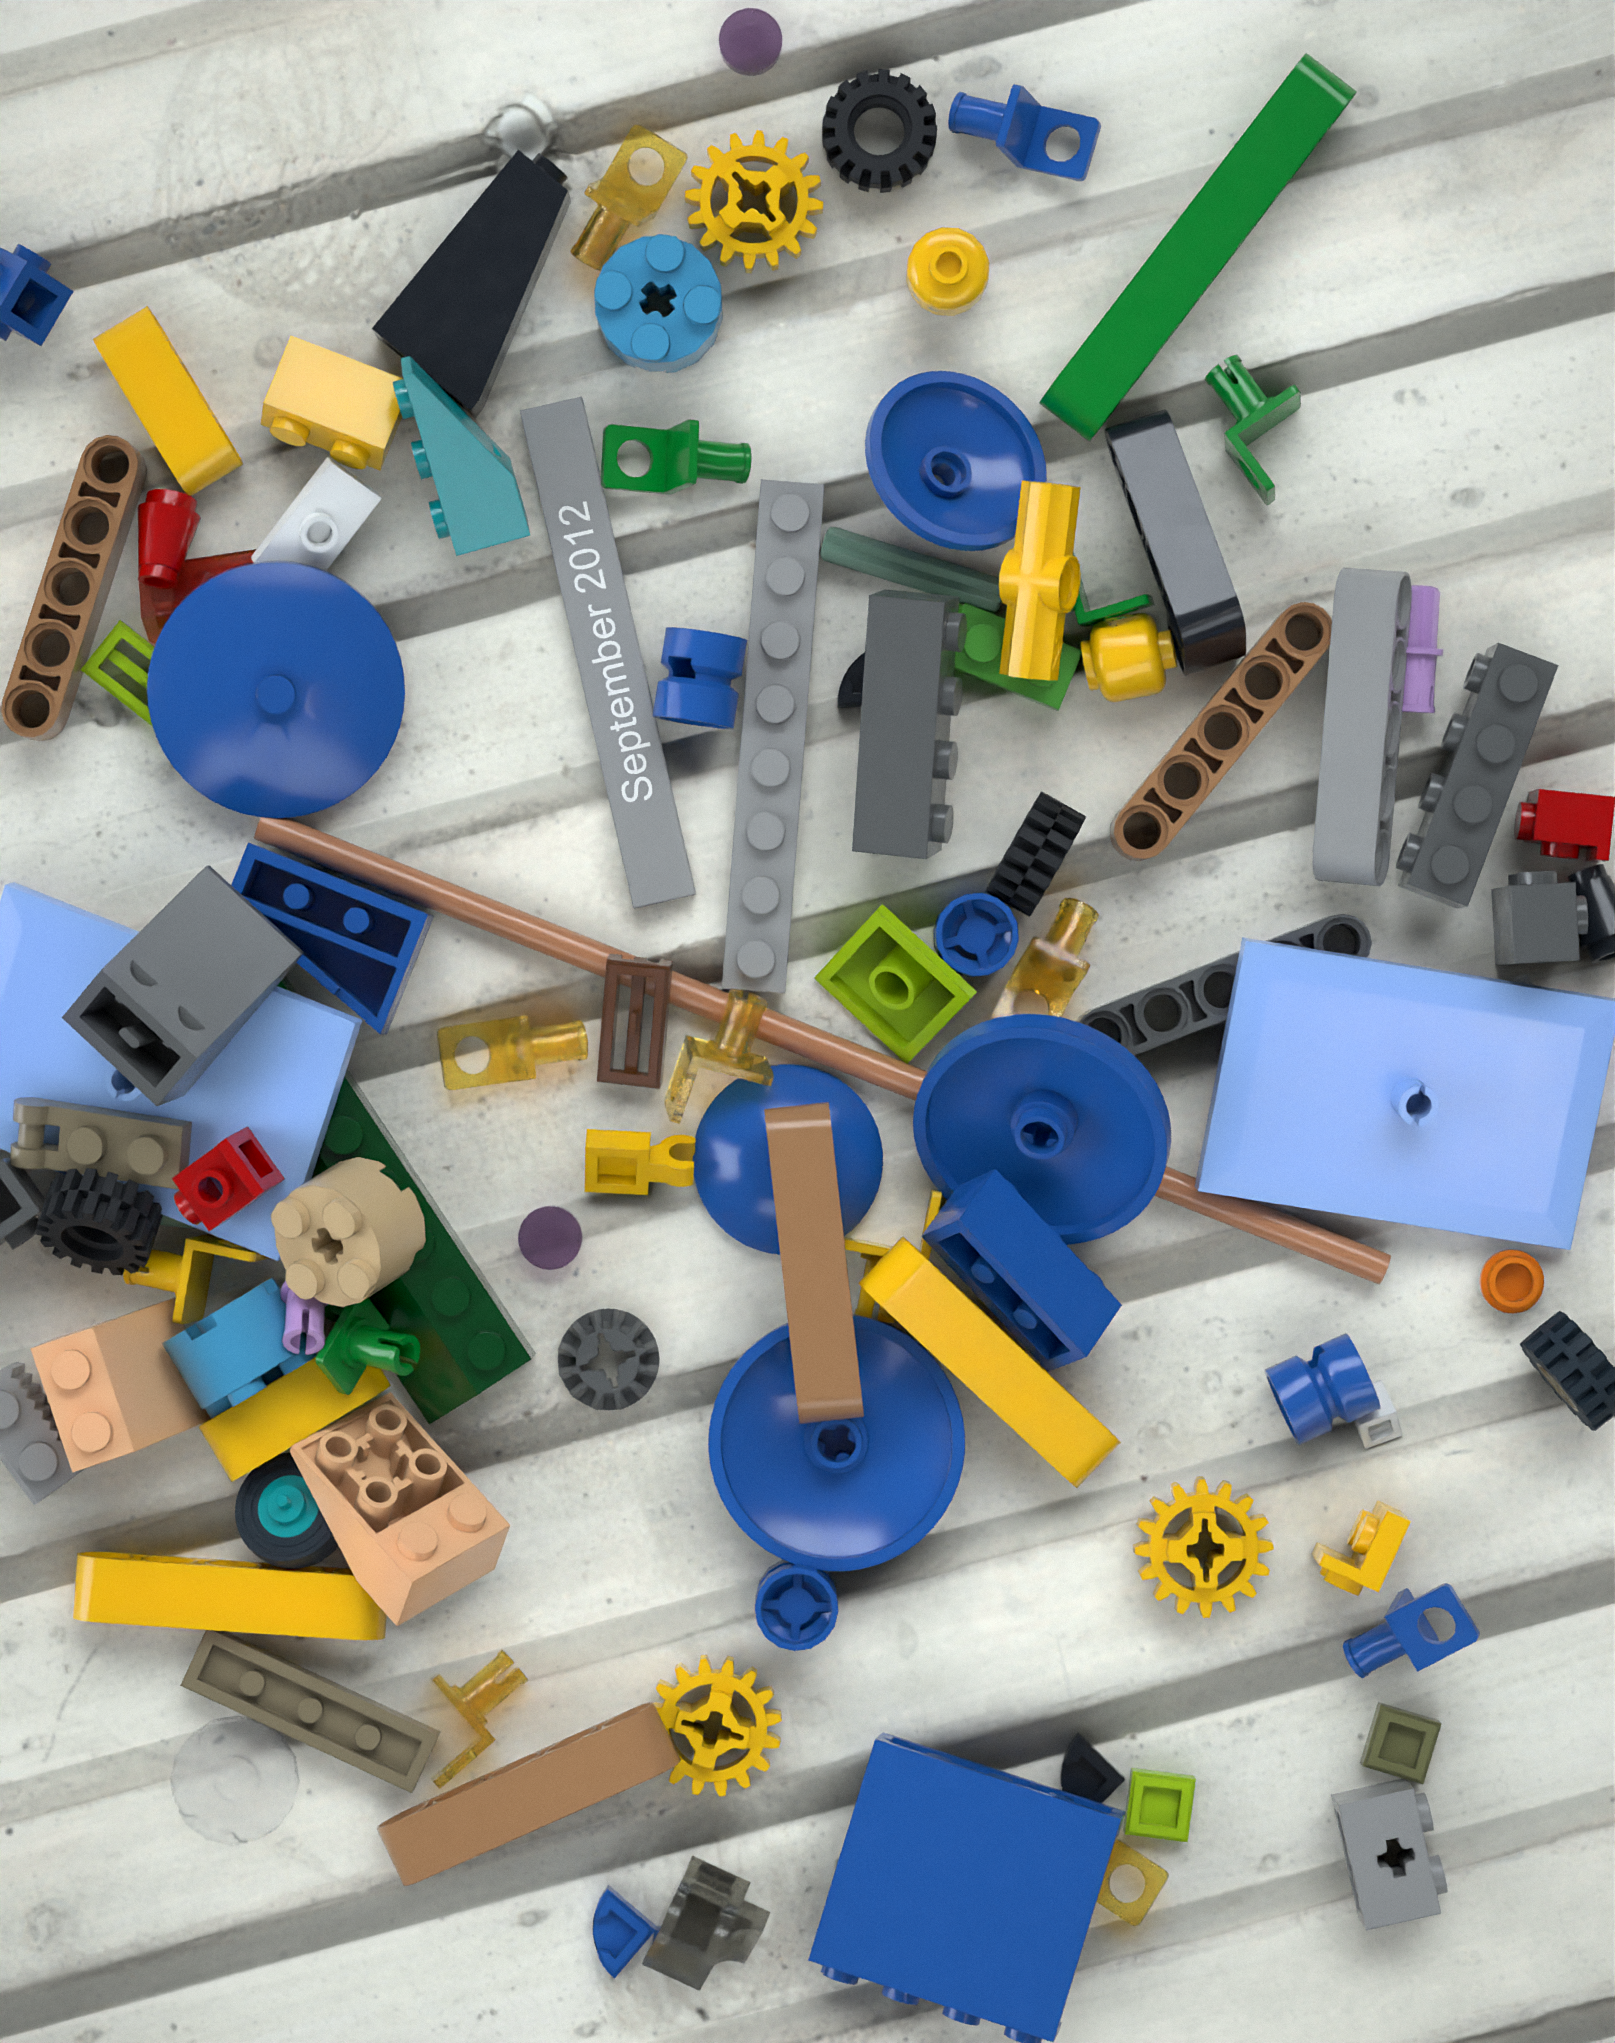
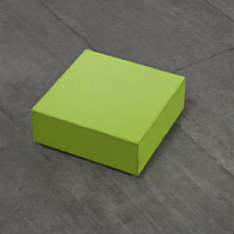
M1131 1768L1123 1827L1124 1834L1188 1842L1196 1778L1193 1775Z

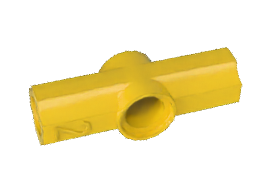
M1022 480L1014 548L1010 549L1005 555L999 575L1000 598L1002 603L1007 605L999 674L1025 679L1058 680L1065 616L1076 603L1081 581L1080 564L1077 557L1073 556L1081 487Z

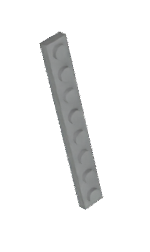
M761 479L722 989L773 993L786 992L825 484Z

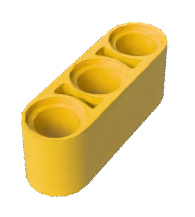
M148 306L93 338L105 363L186 494L194 495L244 464L168 336Z
M314 1357L297 1369L269 1383L264 1389L201 1424L199 1429L232 1482L389 1388L391 1384L383 1370L367 1366L352 1393L346 1395L337 1391L316 1364V1357Z

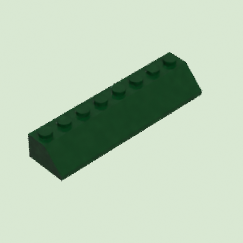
M286 976L277 985L298 994ZM347 1069L312 1178L338 1162L360 1157L384 1164L386 1167L380 1172L392 1179L401 1192L409 1187L417 1198L425 1222L426 1241L424 1247L416 1252L413 1263L405 1274L368 1298L390 1326L388 1331L414 1335L420 1343V1357L417 1364L399 1359V1362L410 1364L414 1368L412 1373L407 1376L397 1375V1377L430 1425L530 1361L536 1353Z

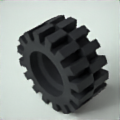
M878 69V74L868 75L867 70L857 73L856 79L850 83L846 79L838 86L836 95L830 97L822 122V143L831 168L835 167L840 173L839 177L847 184L852 181L858 184L859 190L869 192L870 188L880 189V193L891 192L892 187L901 185L903 188L911 184L912 178L917 174L921 175L927 168L928 161L933 156L938 126L935 119L936 112L933 103L929 104L926 99L927 93L920 85L917 88L912 85L910 77L900 73L899 77L889 75L890 70ZM873 108H886L893 111L901 119L904 126L905 135L902 143L893 152L885 155L868 153L860 147L854 135V127L858 118L864 112Z
M1041 791L1003 856L985 892L1030 917L1071 848L1086 816Z
M76 1168L69 1169L66 1175L60 1172L55 1176L54 1181L51 1182L37 1222L36 1234L41 1236L40 1242L44 1247H54L52 1254L59 1259L66 1256L71 1257L70 1265L81 1268L83 1263L91 1265V1272L99 1274L103 1273L104 1268H108L112 1275H123L124 1269L132 1274L138 1272L140 1266L144 1268L148 1262L162 1221V1207L160 1203L153 1202L154 1196L148 1190L137 1192L138 1183L130 1179L125 1184L117 1181L118 1174L107 1172L106 1177H101L98 1175L97 1169L86 1168L84 1175Z

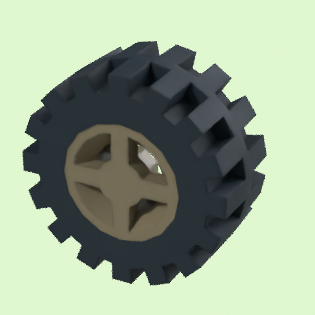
M1558 1311L1520 1343L1524 1354L1530 1359L1529 1361L1533 1367L1539 1371L1544 1381L1551 1386L1554 1393L1561 1401H1564L1575 1416L1577 1415L1581 1422L1592 1431H1596L1615 1416V1367L1607 1360L1606 1355L1596 1347L1593 1340L1564 1312Z

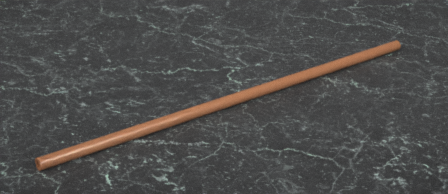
M261 817L254 835L255 840L605 978L606 961L609 954L622 955L623 959L631 960L637 957L289 818ZM672 971L669 1004L916 1101L927 1071ZM621 974L620 984L631 988L632 975ZM646 977L645 994L654 997L656 978ZM1166 1166L1162 1182L1155 1196L1376 1284L1382 1282L1388 1269L1391 1255L1250 1199L1199 1192L1195 1188V1177Z

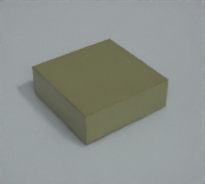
M1378 1702L1360 1764L1363 1767L1424 1784L1442 1723L1430 1717Z

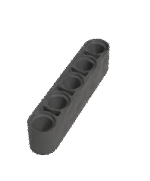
M1347 914L1324 917L1266 940L1268 942L1325 951L1323 946L1324 935L1334 925H1341L1349 929L1354 936L1355 948L1351 955L1367 958L1372 945L1370 932L1364 922L1355 916ZM1240 951L1092 1008L1080 1015L1076 1022L1088 1026L1090 1022L1097 1018L1110 1020L1118 1030V1043L1135 1056L1227 1019L1229 1006L1220 1009L1209 1004L1204 996V984L1207 978L1217 971L1225 972L1234 979ZM1160 994L1172 999L1178 1011L1175 1024L1163 1032L1150 1028L1144 1018L1145 1005L1149 999Z

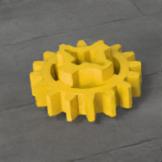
M756 130L752 145L743 146L739 136L733 133L730 134V151L725 154L713 145L707 148V155L712 164L709 169L697 165L692 167L691 176L701 184V189L686 190L685 202L700 207V210L687 217L690 229L706 228L707 232L699 241L700 248L705 252L719 245L722 248L720 265L727 267L735 256L742 257L745 273L752 274L756 265V259L765 258L770 269L775 271L779 269L778 253L785 250L795 259L801 256V248L796 240L799 235L811 239L816 237L817 228L812 222L807 220V215L823 214V201L809 198L808 194L821 187V180L819 175H808L805 177L802 175V172L809 163V157L805 152L796 155L792 159L786 156L789 145L787 138L782 137L773 148L765 146L763 131ZM758 161L773 166L766 172L746 170L741 163ZM719 180L724 190L728 193V204L714 218L711 209V198L715 185ZM739 185L744 191L748 190L754 196H758L762 192L767 193L765 205L769 219L764 213L760 214L754 208L747 210L745 213L741 211L743 208V196ZM794 186L798 204L795 216L791 224H789L786 216L780 211V201L789 193V189ZM742 232L763 234L768 241L747 243L735 238Z
M1203 1476L1196 1477L1194 1492L1186 1493L1177 1482H1173L1170 1485L1174 1499L1166 1504L1162 1499L1153 1496L1149 1501L1158 1513L1155 1519L1138 1518L1136 1525L1149 1535L1148 1541H1140L1133 1544V1552L1136 1555L1149 1557L1150 1562L1138 1570V1573L1142 1580L1159 1578L1160 1581L1152 1593L1158 1601L1167 1598L1171 1593L1176 1595L1174 1609L1177 1613L1183 1615L1189 1608L1190 1603L1196 1602L1202 1617L1210 1618L1212 1603L1218 1601L1222 1603L1229 1613L1236 1611L1233 1598L1235 1593L1240 1590L1244 1595L1254 1598L1257 1594L1253 1585L1249 1582L1252 1574L1258 1576L1269 1575L1270 1569L1258 1560L1259 1553L1274 1550V1544L1269 1539L1257 1537L1256 1533L1269 1522L1264 1514L1248 1517L1246 1513L1251 1508L1254 1500L1245 1493L1235 1501H1232L1230 1499L1232 1485L1228 1481L1222 1480L1217 1486L1215 1493L1209 1492L1208 1485ZM1214 1506L1233 1515L1239 1522L1243 1533L1221 1529L1216 1524ZM1188 1508V1520L1176 1533H1164L1169 1522L1181 1511ZM1202 1519L1208 1536L1214 1543L1219 1544L1218 1549L1208 1551L1207 1561L1204 1562V1574L1198 1558L1192 1551L1187 1550V1545L1198 1543L1199 1533L1202 1532ZM1163 1561L1182 1563L1190 1571L1192 1587L1176 1581L1165 1569ZM1231 1561H1242L1235 1574L1224 1583L1218 1585L1219 1573Z
M701 1655L698 1671L691 1673L680 1662L675 1666L676 1678L678 1680L675 1685L662 1679L656 1684L655 1689L665 1700L663 1703L654 1702L681 1759L676 1766L672 1767L668 1781L674 1785L685 1775L693 1778L692 1794L695 1795L700 1794L705 1782H714L719 1797L726 1796L728 1780L735 1778L743 1788H748L751 1786V1778L748 1771L751 1766L765 1772L770 1767L769 1759L762 1752L763 1748L774 1749L780 1746L781 1737L774 1732L768 1731L767 1726H772L782 1721L781 1710L766 1709L764 1705L774 1696V1689L771 1685L758 1690L752 1686L757 1676V1669L753 1666L747 1669L741 1676L733 1673L734 1657L731 1656L726 1657L721 1669H712L708 1655ZM712 1684L709 1694L694 1703L678 1702L685 1693L693 1688ZM734 1690L739 1692L748 1701L754 1712L756 1722H752L750 1718L740 1716L732 1702ZM711 1711L721 1713L722 1725L731 1728L730 1731L719 1730L716 1739L704 1737V1726L696 1723V1719L706 1721ZM670 1728L674 1729L676 1733L686 1735L694 1749L692 1760L687 1758L678 1749L671 1735ZM738 1748L745 1750L748 1748L737 1760L726 1765L715 1766L717 1757L730 1749Z

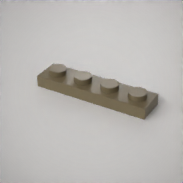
M205 1631L180 1685L410 1793H413L441 1733L439 1730L226 1631Z

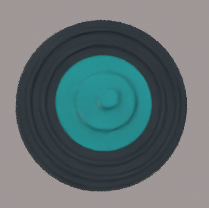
M290 1452L278 1454L248 1474L237 1495L235 1520L242 1540L256 1556L276 1567L300 1569L321 1562L338 1548V1544Z

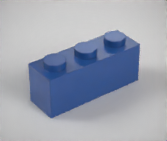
M996 1169L958 1185L921 1236L1047 1372L1086 1358L1122 1306L1104 1286L1101 1278L1086 1267L1063 1242L1060 1234L1035 1212L1022 1198L1018 1189Z

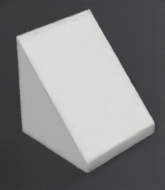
M1382 1380L1373 1383L1381 1409L1355 1420L1365 1449L1403 1436L1397 1412Z

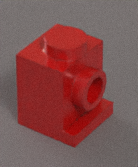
M1546 789L1530 791L1528 802H1519L1514 826L1515 840L1541 844L1540 856L1578 859L1579 848L1587 849L1585 862L1600 863L1609 861L1615 797Z
M248 1126L222 1140L213 1149L171 1178L179 1189L174 1194V1200L181 1214L192 1224L198 1225L202 1222L208 1231L225 1223L285 1180ZM210 1177L216 1178L221 1183L223 1194H221Z

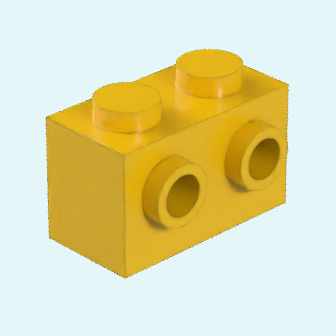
M290 335L263 402L261 425L270 428L269 431L274 437L287 444L304 446L307 442L330 451V456L334 460L347 467L365 469L366 466L381 471L402 419L393 382L403 378Z

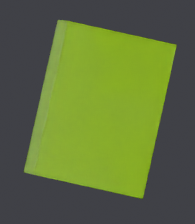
M883 904L814 977L820 985L907 1064L977 992Z

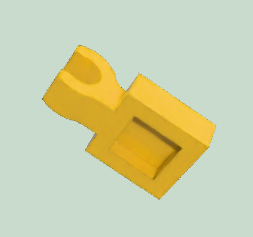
M587 1129L584 1192L648 1195L649 1182H661L675 1187L691 1186L694 1180L693 1155L695 1154L696 1138L689 1135H673L665 1138L657 1145L650 1146L651 1132Z

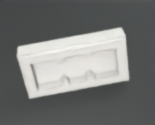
M327 457L253 553L251 559L253 563L260 561L297 562L326 571L382 498L373 488Z

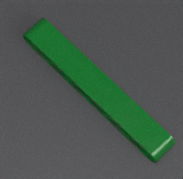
M1305 53L1061 371L1039 404L1090 442L1332 127L1357 91L1309 54Z

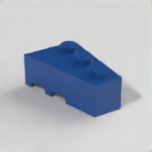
M248 842L231 886L304 952L297 961V964L363 1018L380 1035L387 1034L434 916Z

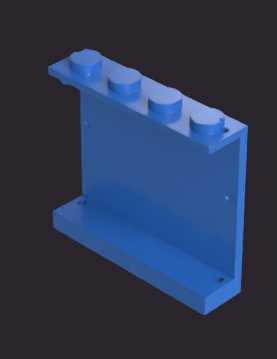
M883 1732L875 1739L808 1961L823 1965L821 1972L824 1973L823 1975L838 1982L856 1985L859 1978L883 1985L881 1993L901 2003L918 2005L919 1999L922 1998L943 2005V2015L964 2024L977 2026L982 2018L1005 2026L1004 2035L1020 2043H1041L1042 2039L1054 2042L1062 2024L1060 2022L1112 1849L1119 1836L1126 1811Z

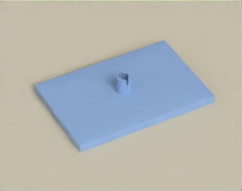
M15 882L6 884L0 900V1149L10 1153L11 1144L18 1141L19 1123L13 1121V1107L15 1099L24 1097L43 1098L191 1121L189 1165L213 1149L225 1138L248 1126L285 1180L215 1229L208 1231L202 1222L198 1225L192 1224L181 1214L174 1200V1194L179 1189L139 1184L137 1192L148 1190L154 1196L153 1202L160 1203L162 1215L273 1260L280 1261L281 1257L276 1247L275 1228L271 1222V1213L277 1203L284 1200L293 1190L312 1178L362 1019L276 986L183 1097L156 1106L62 1019V1016L101 969L139 931ZM45 1125L44 1143L59 1145V1126ZM54 1170V1171L59 1172V1173L61 1172V1173L64 1174V1175H66V1173H67V1172H64V1171ZM210 1177L221 1194H223L221 1183L216 1178ZM117 1180V1181H119V1182H121V1183H123V1184H125V1183L127 1182V1181Z
M1242 937L1195 1188L1197 1191L1571 1250L1615 1036V998Z

